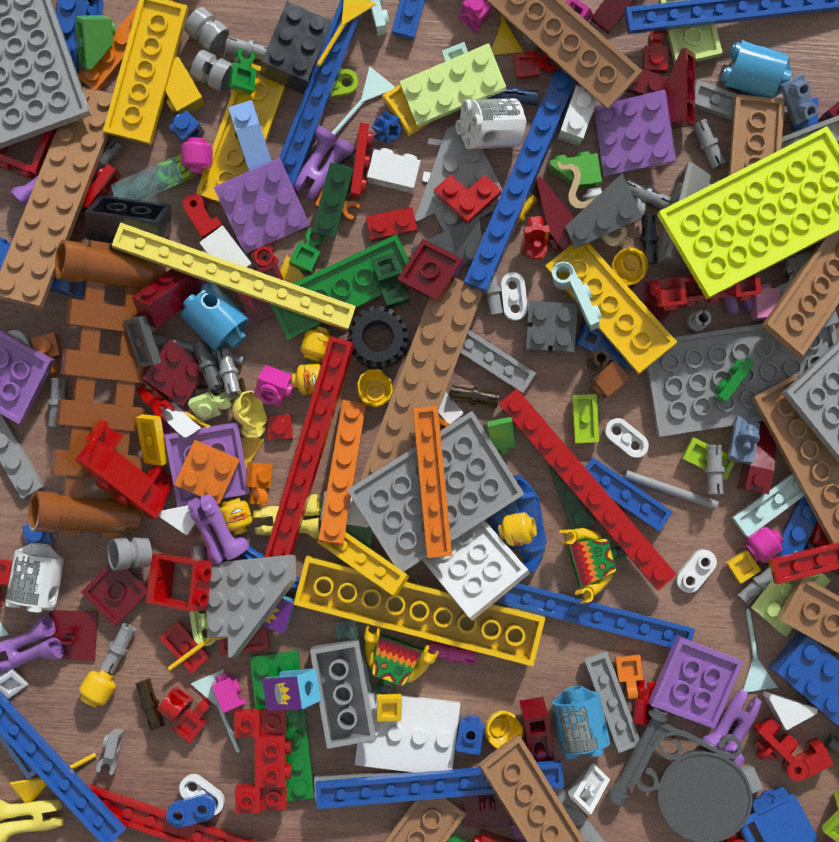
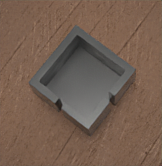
M529 300L527 303L528 309L525 326L532 324V327H527L525 330L523 352L546 353L548 346H552L549 354L572 355L575 352L578 304Z

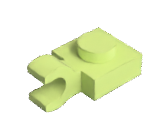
M209 391L191 398L188 405L198 419L206 421L221 415L222 410L230 408L232 406L230 400L234 398H227L225 391L216 396Z

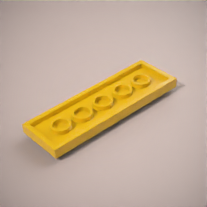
M139 0L103 128L104 133L152 146L166 95L165 89L189 11L187 5L168 0Z
M252 63L250 67L256 69L254 92L250 95L233 89L213 144L212 167L204 170L196 194L202 198L220 203L213 187L249 171L228 107L252 100L267 143L286 90V86L260 76L261 66Z
M590 243L575 250L571 244L545 265L546 270L551 275L553 267L559 262H568L573 266L582 284H587L591 291L592 297L589 299L592 306L597 305L602 315V319H599L600 327L598 329L638 375L677 345V341ZM560 272L557 275V278L560 280H566L570 277L567 272ZM571 288L566 289L565 291L567 292V294L577 304V301L571 291Z

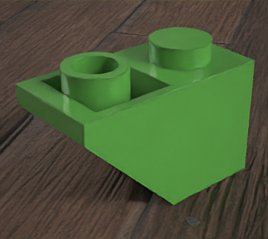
M581 152L576 154V157L569 158L566 155H559L553 157V160H550L547 166L549 173L570 188L574 180L573 172L568 169L560 170L556 164L560 162L562 165L574 164L581 172V180L577 191L598 188L602 182L598 154Z

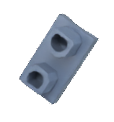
M798 74L793 79L779 85L783 95L782 99H785L784 106H787L793 125H798L818 114L817 105L813 103L810 95V84L805 80L804 74Z
M739 416L735 418L728 460L748 465L754 463L756 446L760 440V423L750 422Z

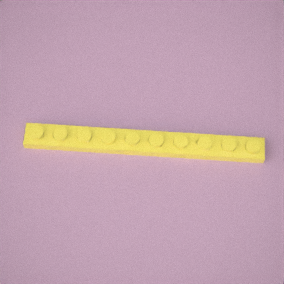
M120 223L112 243V248L346 331L349 328L356 306L123 223Z

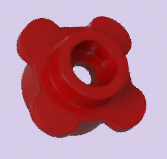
M266 244L264 247L251 252V257L257 263V270L274 262L278 264L279 259L275 257L272 245Z

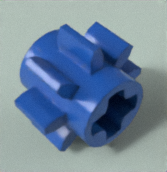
M384 112L383 116H376L371 127L376 132L374 138L390 144L391 140H398L402 129L398 123L400 118L388 112Z

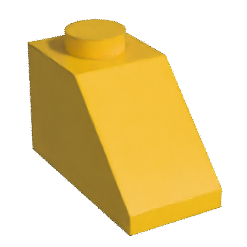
M179 56L174 58L165 89L169 97L166 102L172 113L178 112V114H182L187 110L191 114L205 106L206 103Z

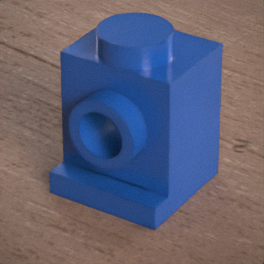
M187 110L182 114L176 115L169 126L171 132L182 143L186 142L187 138L190 137L199 138L205 132L200 123Z
M466 714V717L459 718L455 744L456 751L480 755L485 724L483 720H480L479 716ZM473 731L475 736L474 738H467L466 733Z

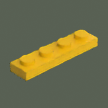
M347 532L345 533L343 546L319 542V539L317 543L395 597L410 577Z

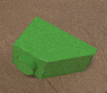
M104 15L75 16L78 64L87 70L92 69L113 44L115 26L112 19Z
M508 417L486 422L484 424L485 431L500 455L511 453L510 448L515 447L512 418Z

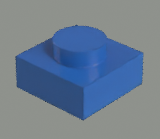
M29 524L22 526L27 545L31 543L50 544L55 542L52 532H32Z

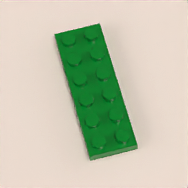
M396 234L292 284L358 307L382 295L372 266V259L394 253L401 272L409 259ZM270 304L287 340L323 324V322Z
M299 650L250 656L255 709L266 708L263 678L280 677L279 673L281 671L301 670ZM306 708L287 710V739H292V752L288 754V764H292V778L288 779V801L315 798Z

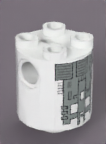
M471 99L462 101L460 120L456 121V132L458 135H461L466 149L516 147L520 144L526 128V117L517 99Z
M31 543L19 550H15L5 606L20 608V605L27 606V611L42 612V609L54 611L57 604L65 557L58 555L51 545Z

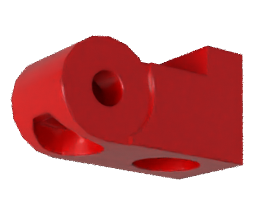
M191 193L184 198L183 207L203 239L223 225L217 216L211 219L207 212V204L200 195Z
M176 686L162 701L157 711L174 722L179 719L194 698Z
M816 737L807 741L810 748L797 755H793L795 759L791 763L785 758L783 759L782 769L794 781H802L834 765L825 746Z

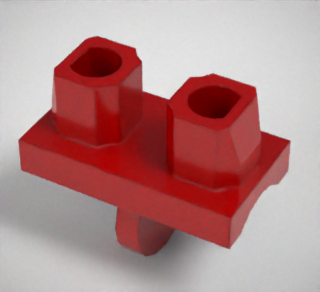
M542 216L528 217V226L524 228L522 255L527 254L532 260H540L547 253L550 233L549 225L543 226Z
M770 716L761 724L755 722L751 726L766 741L763 743L760 739H757L754 742V745L758 748L756 756L760 760L768 757L771 761H774L777 756L773 753V750L789 763L795 759L792 753L799 743L788 733L777 741L774 736L782 726Z

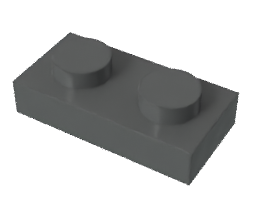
M146 315L124 320L123 322L138 367L161 363L159 351Z

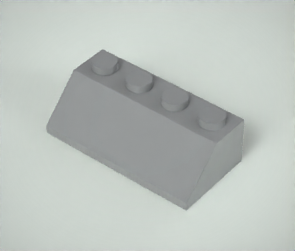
M688 162L677 175L671 205L712 185L709 184L711 175L694 163ZM665 229L656 266L685 272L688 267Z
M359 640L337 641L312 646L310 654L313 669L317 671L321 696L319 706L327 749L376 740Z

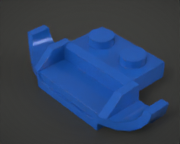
M515 475L513 477L524 495L491 515V527L500 537L499 525H502L506 515L524 512L529 517L534 518L537 535L533 537L531 543L509 546L505 539L502 540L510 550L519 549V553L523 554L524 566L529 572H534L543 558L547 544L540 500L533 487L523 477Z

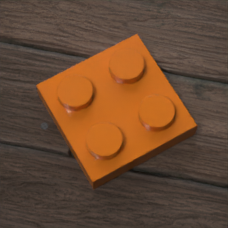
M194 439L174 485L201 497L210 494L216 503L220 504L240 459Z

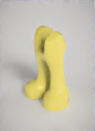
M319 494L310 495L304 516L321 515V499ZM279 506L257 509L253 512V518L272 516L274 525ZM320 518L303 520L299 533H306L313 539L318 540L322 521ZM263 525L255 527V534L271 536L273 526Z
M0 799V842H7L15 834L46 831L62 826L64 824V816L44 818L43 813L61 809L63 807L61 800L50 799L30 803L9 804ZM24 815H31V816H33L32 819H27V820L2 821V820H4V819H6V818H13V817H17V816H24Z

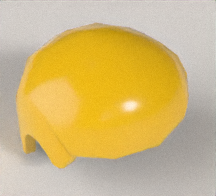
M633 247L620 250L614 256L612 262V269L627 286L639 283L646 276L649 268L646 255Z
M368 369L362 373L357 382V394L360 400L367 406L375 408L382 407L389 402L393 393L391 379L380 369Z
M499 710L491 714L485 722L484 733L488 742L498 749L516 734L523 739L524 728L514 714Z

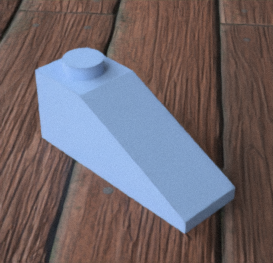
M252 100L228 107L249 171L272 161Z

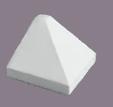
M14 669L0 672V692L8 699L28 685V682Z

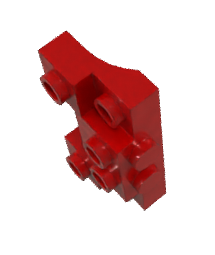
M693 275L649 280L651 295L656 296L657 306L664 307L665 311L680 309L679 305L682 304L683 306L698 305L699 300L715 303L721 302L722 297L732 296L738 297V301L752 300L753 295L761 294L760 278L753 276L709 299H706Z
M99 420L85 439L87 444L77 456L75 462L91 473L89 476L96 480V486L108 492L109 490L112 492L117 502L125 506L131 504L148 518L156 519L163 509L168 493L173 487L172 475L162 470L164 467L160 465H152L148 473L145 474L119 452L113 451L124 435L121 432H114L109 428V423L106 420Z
M266 708L236 709L234 712L235 737H255V784L236 785L235 814L260 813L261 810H287L288 779L292 778V764H288V754L292 752V739H287V710L268 711Z

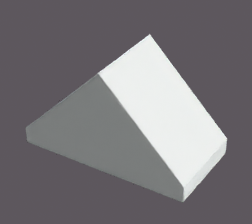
M188 505L162 510L158 515L185 535H191L197 527L189 515Z
M763 691L762 695L773 716L785 730L807 720L818 712V709L810 704Z
M591 763L566 790L570 798L589 816L596 807L610 779L594 763Z

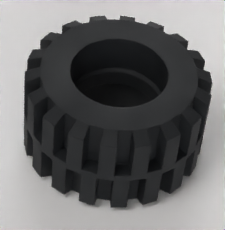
M379 306V308L369 307V310L359 312L360 315L358 317L355 316L352 320V325H349V334L347 335L348 341L355 343L352 352L354 357L362 365L364 364L371 369L390 368L394 363H398L401 357L405 355L408 347V331L402 317L399 314H395L392 309L387 310L382 306ZM375 325L386 326L390 329L393 336L390 347L381 352L371 351L364 342L366 331Z

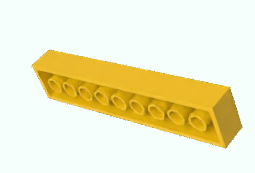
M307 555L305 558L293 604L529 666H534L545 622V617L541 614L498 603H493L471 621L447 590L407 580L395 597L350 565L312 555Z

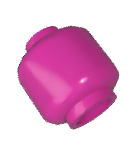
M187 138V141L181 145V165L189 169L190 174H203L204 170L212 167L213 147L207 143V139Z
M762 527L746 538L747 544L745 549L749 551L755 562L766 563L768 559L775 558L782 553L781 543L783 538L777 530L771 531L767 527Z

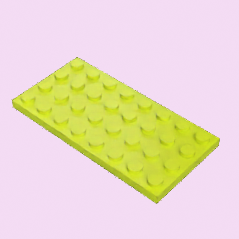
M828 127L658 212V218L706 299L839 231V144Z

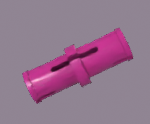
M429 640L428 653L435 654L438 651L437 658L446 659L450 663L457 661L475 665L477 652Z

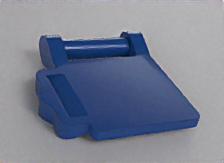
M782 786L773 790H764L759 797L752 800L754 812L749 815L746 823L739 830L745 842H756L747 826L754 822L764 842H814L818 839L796 796L792 793L788 794L787 790Z

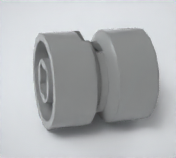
M205 7L196 9L188 17L184 25L185 32L194 40H199L201 46L212 54L225 44L230 34L229 29L218 20L215 21L214 15Z
M201 50L193 61L190 77L202 84L208 82L210 88L223 93L228 88L230 66L232 63L222 58L217 60L216 55L206 50Z
M146 536L133 537L129 540L127 538L111 539L107 548L110 568L113 571L128 570L130 566L132 568L149 567L152 560V548L149 539Z

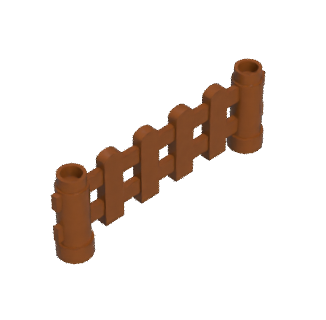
M62 239L57 247L54 269L56 279L77 283L85 281L83 300H68L66 324L80 326L78 350L63 349L61 374L75 376L73 400L58 399L55 423L70 425L67 450L53 449L50 474L65 476L63 495H58L57 492H33L28 510V523L32 532H55V530H59V537L79 538L80 531L99 532V538L118 539L120 533L136 531L140 524L141 512L131 504L125 506L114 499L115 495L109 490L108 492L104 491L103 497H85V477H91L89 476L91 473L75 462V459L87 444L85 439L89 435L91 427L94 428L99 420H106L109 423V428L114 432H121L124 435L113 451L119 452L140 470L142 469L139 457L128 455L130 431L138 432L135 417L142 414L146 415L143 408L133 407L135 383H145L141 378L149 366L138 367L123 321L138 317L132 297L166 273V267L131 254L110 251L109 243L91 240L88 247L84 243ZM105 285L125 288L123 307L104 304ZM151 326V332L153 333L155 328ZM101 329L120 332L118 355L98 353ZM96 378L115 380L113 405L93 403Z

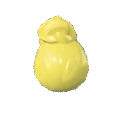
M246 391L234 399L232 413L236 421L242 425L240 427L241 434L246 438L256 440L264 434V424L267 421V416L263 406L264 403L259 398L253 397V391Z

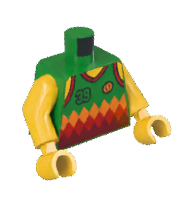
M586 528L560 530L559 533H565L566 540L560 543L566 544L577 584L583 588L576 590L575 594H583L584 599L580 604L589 603L612 580L613 573L617 571L614 560L627 557V555L618 544L610 546L608 539L602 537L599 532Z
M366 626L364 655L367 666L372 669V675L380 678L376 691L381 694H390L394 683L404 686L406 682H413L425 673L430 664H433L437 658L438 651L435 654L428 653L429 645H426L423 651V648L380 633V628L377 629L376 633H371L369 626Z

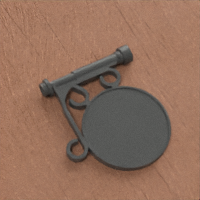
M656 707L650 709L648 714L651 716V719L641 739L638 740L618 782L610 787L606 795L607 798L617 805L624 806L628 798V788L631 789L636 780L637 787L643 792L658 790V802L661 813L670 827L681 836L696 842H719L736 834L746 823L752 808V792L749 781L741 767L732 760L741 754L742 745L740 740L735 735L726 734L720 738L718 748L689 732L668 725L666 723L668 720L666 717L668 713ZM679 735L709 750H692L681 754V742L673 736V742L678 748L674 753H667L664 751L660 741L668 736ZM727 741L737 743V749L733 752L722 750L724 743ZM656 746L664 758L672 760L664 769L660 780H658L654 770L650 768L645 769ZM644 769L646 774L654 778V782L649 786L643 785L640 782Z

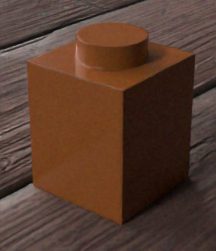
M614 360L589 380L592 384L590 388L598 397L602 396L605 399L626 383L630 377Z

